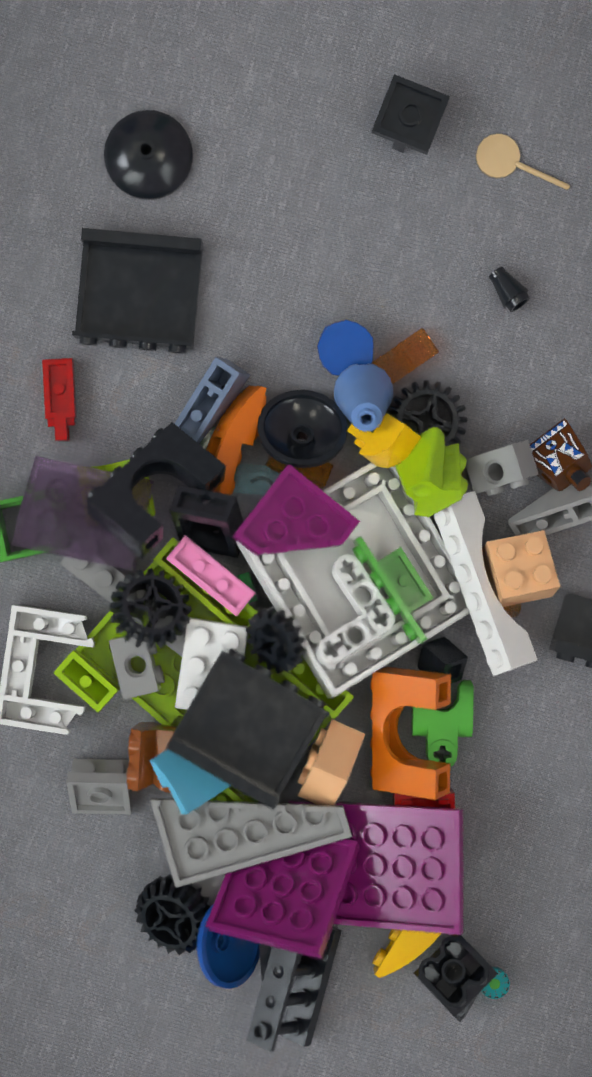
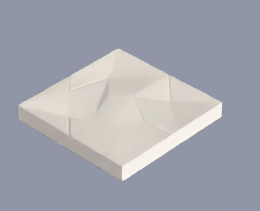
M370 463L323 490L324 493L360 521L343 545L339 547L255 556L236 541L276 611L285 610V617L288 619L293 616V625L302 628L298 633L299 636L306 639L301 646L307 650L302 656L328 699L334 698L419 645L416 639L411 641L402 628L405 622L398 613L394 615L395 623L386 634L336 665L326 666L317 660L315 649L318 643L324 637L359 617L332 575L333 564L340 556L352 555L356 557L352 550L356 547L353 543L356 538L360 536L363 538L377 562L400 547L403 549L434 597L411 612V615L427 639L470 613L441 535L430 517L414 515V500L405 494L395 466L381 468ZM363 563L362 566L368 575L372 573L367 563ZM344 564L340 569L342 574L348 573L349 575L353 570L351 565L346 567ZM358 577L355 581L352 580V582L348 585L352 588V586L357 581L361 580L360 577ZM360 587L356 589L355 595L359 601H370L371 594L366 588ZM383 588L379 589V592L381 593L383 598L385 600L388 599L389 597L387 596ZM375 602L370 608L365 609V611L367 613H369L371 609L374 611V608L378 606L377 603ZM376 615L374 623L376 625L382 624L384 627L383 623L386 621V618ZM350 628L348 630L347 636L351 642H362L363 634L359 629ZM341 640L333 647L325 644L327 648L324 650V654L326 656L331 654L335 658L334 653L344 646Z

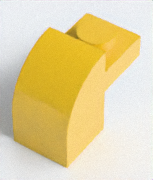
M387 413L373 433L361 431L353 424L347 430L356 438L354 444L361 448L359 454L381 468L393 467L404 461L421 439L407 425Z

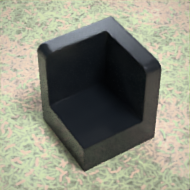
M442 637L422 645L417 667L420 671L451 674L452 684L462 680L468 656L449 639Z

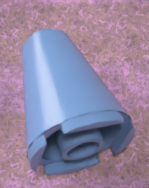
M367 363L368 365L354 364L340 373L334 387V398L337 406L349 421L361 431L376 429L380 425L393 399L391 378L384 369Z

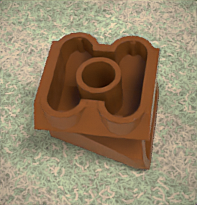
M139 722L131 728L128 744V789L138 792L154 784L158 789L171 793L169 787L161 786L149 760L167 749L166 745L177 726L161 725L155 722Z

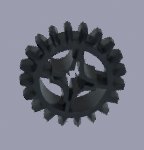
M424 380L423 390L419 389L417 382H413L411 384L413 393H410L404 387L401 389V393L405 399L403 400L398 396L393 398V401L399 405V408L389 407L388 412L395 414V419L400 422L404 418L417 426L418 435L424 429L423 422L418 417L420 415L424 417L431 406L430 419L437 424L434 426L430 424L428 428L437 427L441 431L448 432L445 437V447L450 446L448 444L450 441L453 444L461 443L460 439L454 435L455 433L460 435L466 433L464 428L458 427V423L463 424L467 422V417H458V413L463 412L466 408L464 405L457 408L454 406V403L460 399L459 395H455L451 400L447 397L452 388L447 387L441 393L439 392L440 382H436L433 390L429 389V381ZM429 397L423 411H409L405 409L414 399ZM438 400L448 409L451 423L438 417L436 413Z
M149 568L146 575L141 569L136 570L135 576L127 574L124 582L119 581L115 587L117 591H113L110 597L113 602L109 605V611L114 613L110 618L111 623H120L116 628V632L122 633L125 631L127 633L124 638L125 642L130 641L131 638L136 639V648L140 647L142 642H146L148 650L153 648L155 642L160 649L166 645V641L171 644L174 643L177 639L176 635L181 636L185 631L184 626H187L190 622V618L187 615L191 612V606L186 604L190 599L189 595L180 594L184 589V584L175 586L173 584L175 576H171L169 580L164 578V570L160 571L158 576L154 575L153 568ZM145 589L143 598L127 601L129 595L138 590ZM158 593L162 594L167 600L161 598ZM173 616L171 623L161 628H155L158 619ZM132 617L138 618L142 622L143 626L137 623Z
M171 874L164 878L159 876L151 883H148L138 896V904L134 911L138 914L136 922L143 924L140 932H147L149 935L148 941H156L157 949L164 946L168 953L174 950L179 955L185 951L190 953L197 948L198 930L203 917L211 907L207 905L210 897H203L201 895L202 888L195 889L192 883L176 888Z

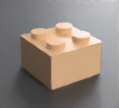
M544 530L488 541L484 545L482 553L487 577L495 596L503 607L550 598L560 588Z
M333 719L327 730L321 728L315 743H313L308 753L306 766L303 767L297 783L302 785L298 796L317 805H334L349 779L365 733Z

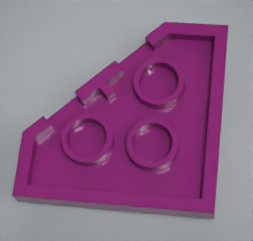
M288 464L232 537L255 556L339 547L343 545L360 521Z

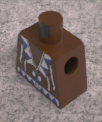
M565 418L530 444L539 473L536 476L555 490L563 491L572 484L577 491H582L590 485L591 478L586 472L592 468V463L586 450Z

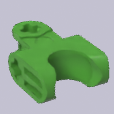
M462 680L458 684L456 700L448 709L433 710L412 707V736H426V756L428 760L450 763V767H452L457 761L458 737H472L474 686L471 680ZM440 746H444L449 755H444L443 760L440 761L438 756L434 755V751H439Z

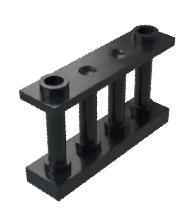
M332 927L322 959L302 954L300 964H298L300 953L276 947L271 948L247 1041L269 1052H274L278 1035L301 1046H311L342 930ZM294 977H296L292 993H290ZM286 1006H288L285 1020L282 1022Z

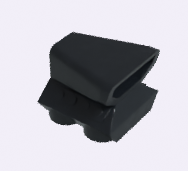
M456 934L445 938L441 946L430 957L424 959L420 963L419 968L414 972L416 977L459 1022L466 1017L478 993L498 974L461 935Z

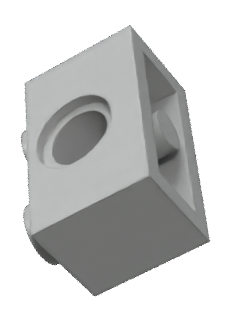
M528 440L466 459V468L473 491L476 494L486 491L487 496L504 492L503 485L510 483L511 488L514 489L529 484V477L539 475Z
M125 636L109 640L123 700L157 692L161 689L160 683H164V675L161 665L156 666L153 654L157 653L156 642L153 648L148 650L146 642H142L141 646L136 648V639L131 638L128 642H125ZM134 656H140L145 660L146 668L144 671L137 672L132 669L131 659Z

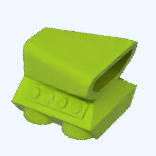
M432 427L419 435L421 439L409 456L395 466L405 494L414 500V515L430 517L462 500V496L468 488L467 480L461 476L467 460L460 453L459 443L445 447L444 433L437 427Z

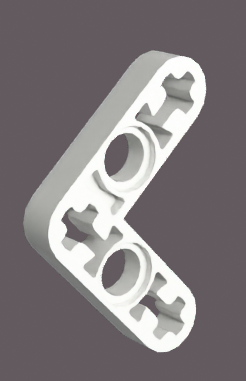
M352 555L340 556L333 564L332 575L359 617L324 637L318 643L315 655L317 660L326 666L336 665L386 634L395 623L393 611L360 561ZM343 564L346 567L352 566L353 570L350 572V575L348 573H341L340 569L343 567ZM358 577H360L361 580L357 581L352 586V588L348 585L352 582V580L355 581ZM363 587L370 592L371 599L369 602H361L357 599L355 595L357 588ZM376 602L378 606L374 608V611L371 609L367 613L365 609L370 608ZM376 615L386 618V621L383 623L384 627L382 624L376 625L374 623ZM350 628L359 629L363 634L362 642H351L347 636L348 630ZM341 640L344 646L334 653L335 658L331 654L328 656L324 654V650L327 648L325 644L333 647Z

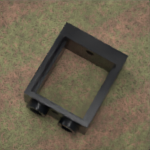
M178 485L169 512L179 541L186 535L206 552L238 558L240 549L236 540L232 537L243 523L237 497ZM205 500L210 501L208 504L203 503Z

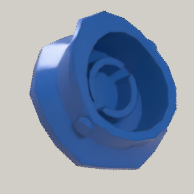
M343 320L324 328L317 349L323 367L331 375L339 376L343 370L354 364L368 365L367 363L371 364L373 362V336L365 327L350 320Z

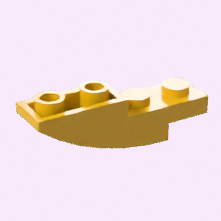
M391 929L388 935L390 939L389 944L385 950L380 948L372 961V964L375 965L373 968L374 975L381 978L406 966L429 948L442 933Z

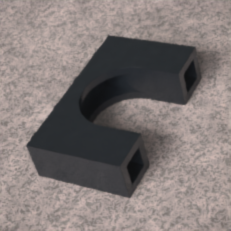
M171 422L165 429H158L144 448L139 447L131 455L130 461L123 467L118 466L110 474L109 480L101 487L96 486L92 489L87 497V512L94 520L142 559L163 539V524L143 509L133 498L132 491L138 482L151 475L166 474L178 478L188 487L214 491L225 480L226 465Z

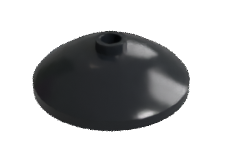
M142 110L125 116L112 128L105 143L104 161L110 178L120 190L138 199L154 200L172 194L185 182L192 167L193 149L186 130L176 119L159 111ZM144 146L152 148V152L148 155L142 154L141 150Z
M293 390L282 393L265 405L258 419V437L264 450L275 460L285 465L290 464L292 467L311 468L331 461L340 453L347 438L348 426L345 415L333 400L314 391ZM302 438V439H305L306 441H299V440H297V439Z

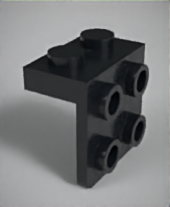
M571 593L565 595L549 647L550 650L557 652L556 658L572 663L575 657L586 660V667L592 668V599Z

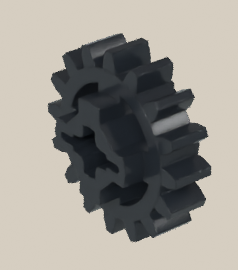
M275 607L267 610L264 608L248 620L250 626L245 631L251 637L246 639L249 644H253V649L250 652L259 656V664L266 662L269 671L275 668L277 674H280L284 670L286 673L304 660L301 655L306 653L307 650L301 644L306 639L299 636L298 633L302 628L293 625V616L288 619L285 617V610L282 609L276 612Z

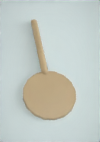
M489 135L482 140L477 148V165L489 177L503 178L513 173L516 168H519L566 190L570 188L569 184L519 162V147L507 135Z

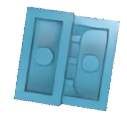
M168 749L149 760L161 786L169 787L181 814H189L231 786Z

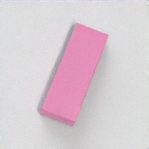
M186 535L166 558L235 616L241 612L256 593Z

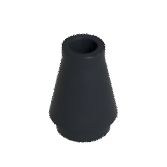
M503 266L490 274L489 279L492 281L504 308L514 312L529 301L528 289L511 276Z

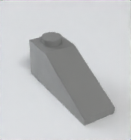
M587 473L591 478V483L586 489L577 491L572 484L563 491H557L553 488L508 519V524L515 536L543 530L545 535L592 521V473Z

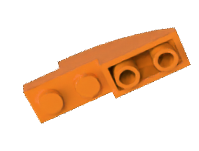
M248 386L228 407L215 428L206 450L226 465L225 480L213 492L232 495L235 488L234 476L236 468L242 459L241 447L242 445L253 446L254 440L258 437V419L266 405V387Z

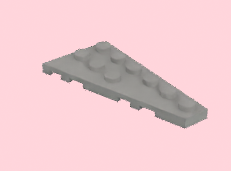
M150 799L176 888L352 837L344 807L341 805L278 803L273 810L260 802L209 800L189 814H181L174 799Z

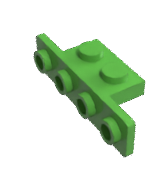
M361 536L353 541L356 547L352 549L361 564L366 562L372 573L369 576L377 589L383 588L389 597L385 601L393 611V614H400L405 622L402 628L411 641L416 639L418 644L427 640L411 612L434 597L403 549L400 547L377 562Z

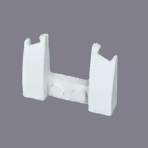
M12 605L0 683V724L65 735L71 732L67 728L68 724L76 713L82 716L86 706L32 697L31 693L39 639L94 648V638H87L82 622L87 620V616L31 606Z

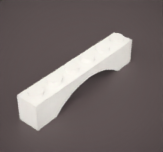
M476 492L465 493L462 496V500L434 514V519L451 560L456 579L462 590L487 663L490 666L492 675L495 676L532 663L538 659L527 631L518 625L504 610L490 585L482 553V532L485 517Z

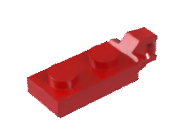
M73 358L42 360L45 419L48 422V427H55V441L69 442V426H75L76 418Z

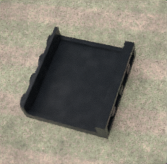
M82 228L81 241L83 242L76 327L75 331H72V336L80 339L79 344L96 346L98 341L109 342L110 347L127 348V343L139 344L140 350L156 351L157 346L169 347L168 352L185 354L186 349H194L203 251L202 239Z
M231 648L228 653L221 650L167 743L166 748L274 810L280 801L279 796L322 721L330 713L323 709L326 705L325 702L311 694L308 699L297 694L300 689L299 687L283 679L281 684L271 679L273 672L257 664L255 668H252L245 664L244 661L247 657Z

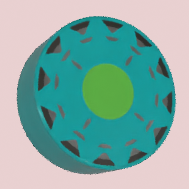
M492 967L498 974L481 991L488 998L498 999L508 992L510 982L504 970Z

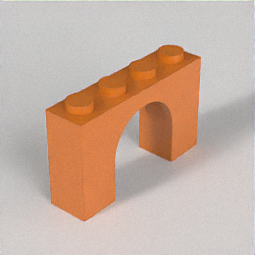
M385 667L372 673L370 682L372 690V708L370 711L372 720V737L370 740V747L372 749V766L370 770L372 790L432 800L449 794L450 763L424 760L409 753L400 740L398 720L406 706L437 710L450 705L451 674Z

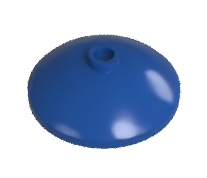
M212 905L203 917L198 930V961L203 974L210 983L225 989L236 988L246 982L254 972L260 958L259 943L209 931L206 923L213 908Z

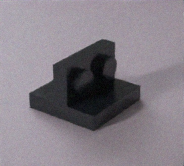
M394 74L371 133L393 141L392 149L403 153L405 147L427 155L450 96Z

